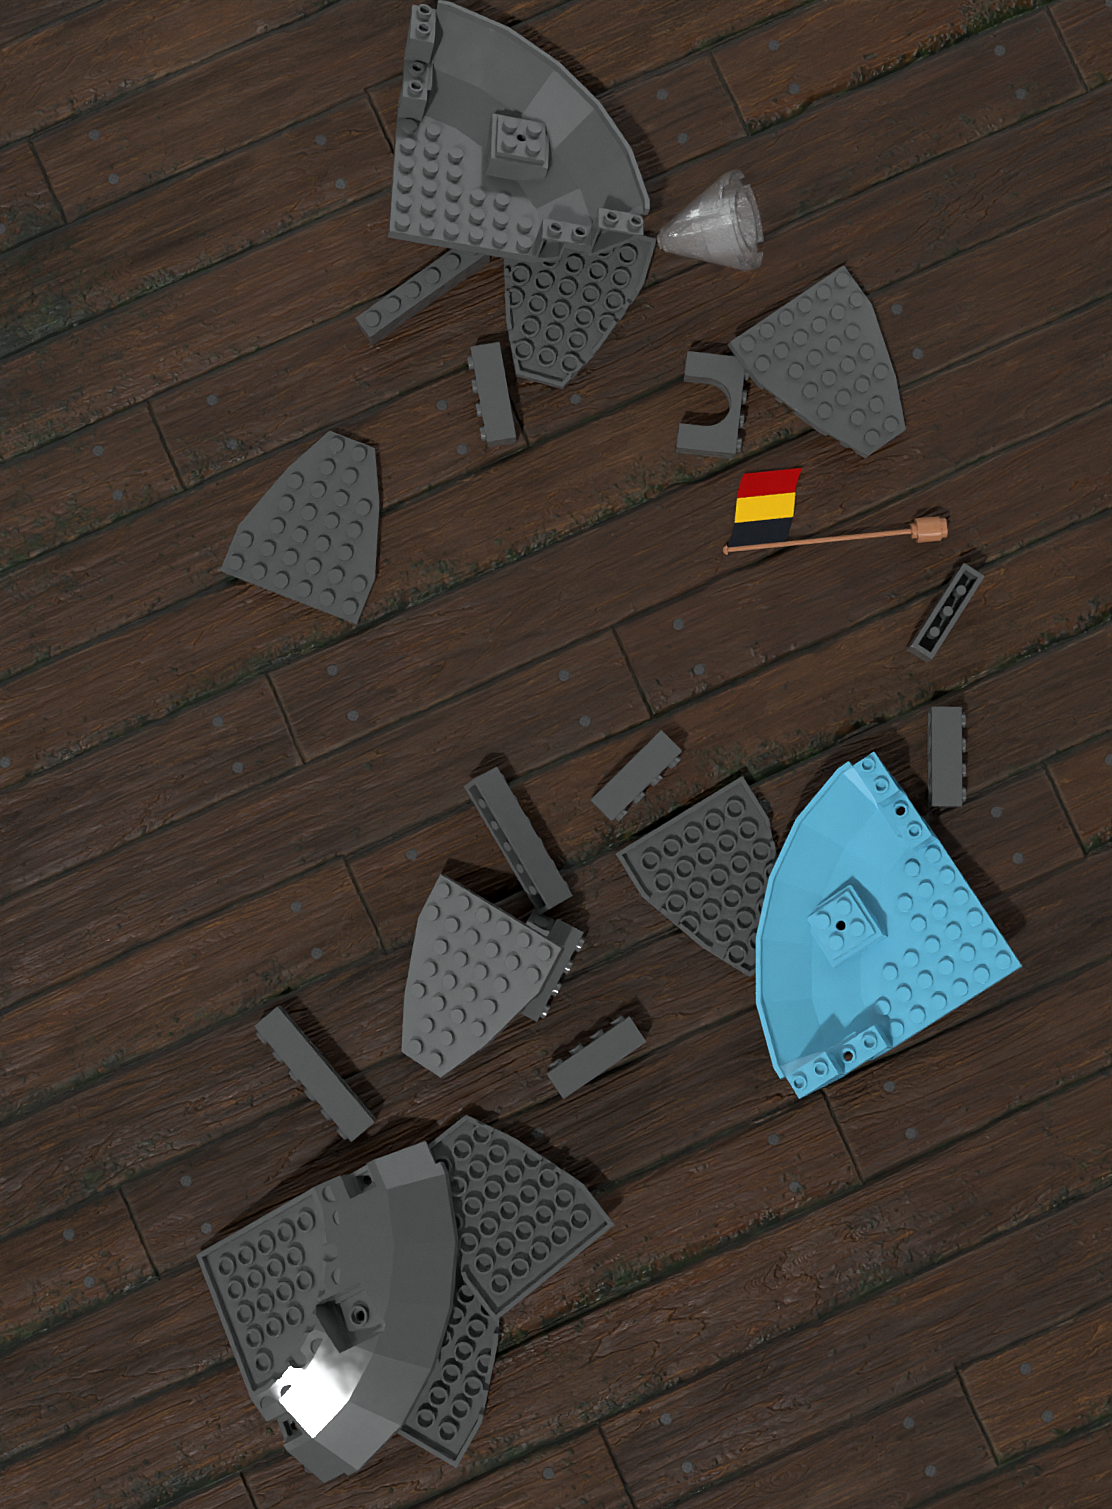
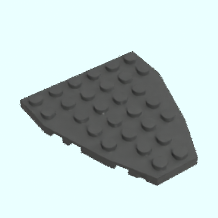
M642 236L595 256H587V252L564 248L560 260L530 263L504 258L506 324L516 376L564 389L602 348L643 289L657 239Z
M844 265L728 344V347L759 388L762 390L765 388L776 396V401L780 404L782 402L794 410L796 416L824 436L830 435L840 441V445L853 449L855 453L864 458H867L906 430L896 375L873 306Z
M332 431L327 432L285 470L238 525L220 571L358 625L376 581L380 495L375 448Z
M742 776L616 853V856L640 895L698 945L748 977L756 973V934L768 879L778 858L769 818Z
M440 874L417 921L404 994L401 1052L440 1078L446 1077L454 1071V1068L464 1064L476 1052L486 1048L509 1026L508 1023L516 1015L521 1014L525 1007L543 992L565 948L445 874Z
M468 1115L462 1117L428 1145L433 1153L435 1163L444 1162L449 1173L459 1240L457 1260L461 1269V1275L464 1282L494 1322L615 1225L582 1182L518 1139Z
M458 1260L453 1308L435 1369L405 1425L397 1432L457 1468L482 1424L499 1335V1319L494 1322L464 1282Z

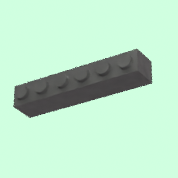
M451 249L357 316L356 321L359 328L370 343L374 345L489 263L490 255Z
M495 767L466 784L464 788L538 914L541 915L573 896L568 884L561 877L555 862L548 855L542 840L537 836L529 818L524 814L518 799L511 792L505 777L500 773L499 769Z
M281 1005L277 1006L254 1026L258 1030L256 1032L257 1037L264 1044L268 1042L274 1049L272 1051L273 1056L280 1063L284 1061L290 1068L288 1070L289 1075L296 1082L300 1080L306 1087L304 1092L311 1101L317 1100L322 1106L320 1111L329 1121L333 1119L338 1125L336 1130L344 1140L349 1139L352 1142L377 1120Z

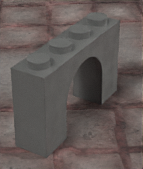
M687 351L683 381L710 384L719 388L728 399L729 413L720 423L712 426L679 423L676 453L734 459L736 452H740L742 438L738 437V428H743L744 414L740 413L741 404L745 405L747 390L743 389V381H748L749 374L736 356Z

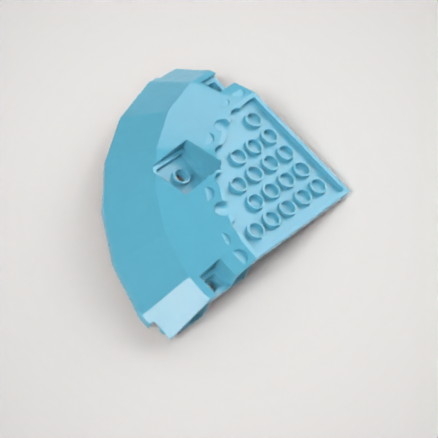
M872 752L855 765L848 761L839 767L800 813L772 869L766 888L756 934V1005L773 1068L780 1079L787 1078L799 1099L844 1077L868 1060H874L1023 967L925 819L919 815L905 791L875 752ZM899 807H904L905 813L899 816L897 814V809ZM839 921H844L846 925L842 931L837 929ZM847 1051H850L853 1054V1058L851 1061H847L845 1059V1053Z

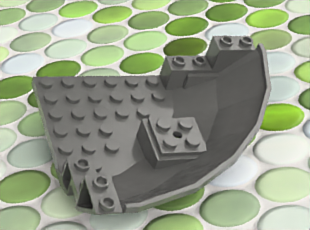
M438 0L436 9H432L426 4L412 5L402 69V87L396 118L388 238L538 263L560 260L564 248L587 252V256H595L642 237L643 216L648 215L650 199L632 148L602 104L559 61L511 28L449 1Z
M426 1141L372 1160L350 1175H339L317 1185L196 1255L251 1400L267 1422L277 1419L286 1442L283 1445L285 1449L324 1483L343 1473L351 1475L361 1470L405 1425L437 1363L453 1308L459 1240L449 1173L444 1162L435 1163L433 1153ZM369 1176L372 1180L371 1184L367 1182ZM360 1311L364 1312V1320L359 1319L358 1314Z

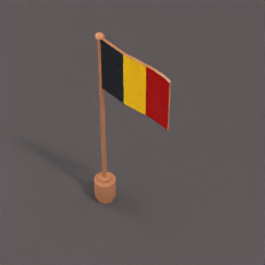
M802 468L766 471L743 475L737 493L734 527L728 547L727 545L723 547V553L728 555V552L903 534H911V538H915L917 543L932 542L947 538L948 530L946 518L934 516L915 518L914 524H910V529L786 541L794 514L796 485Z

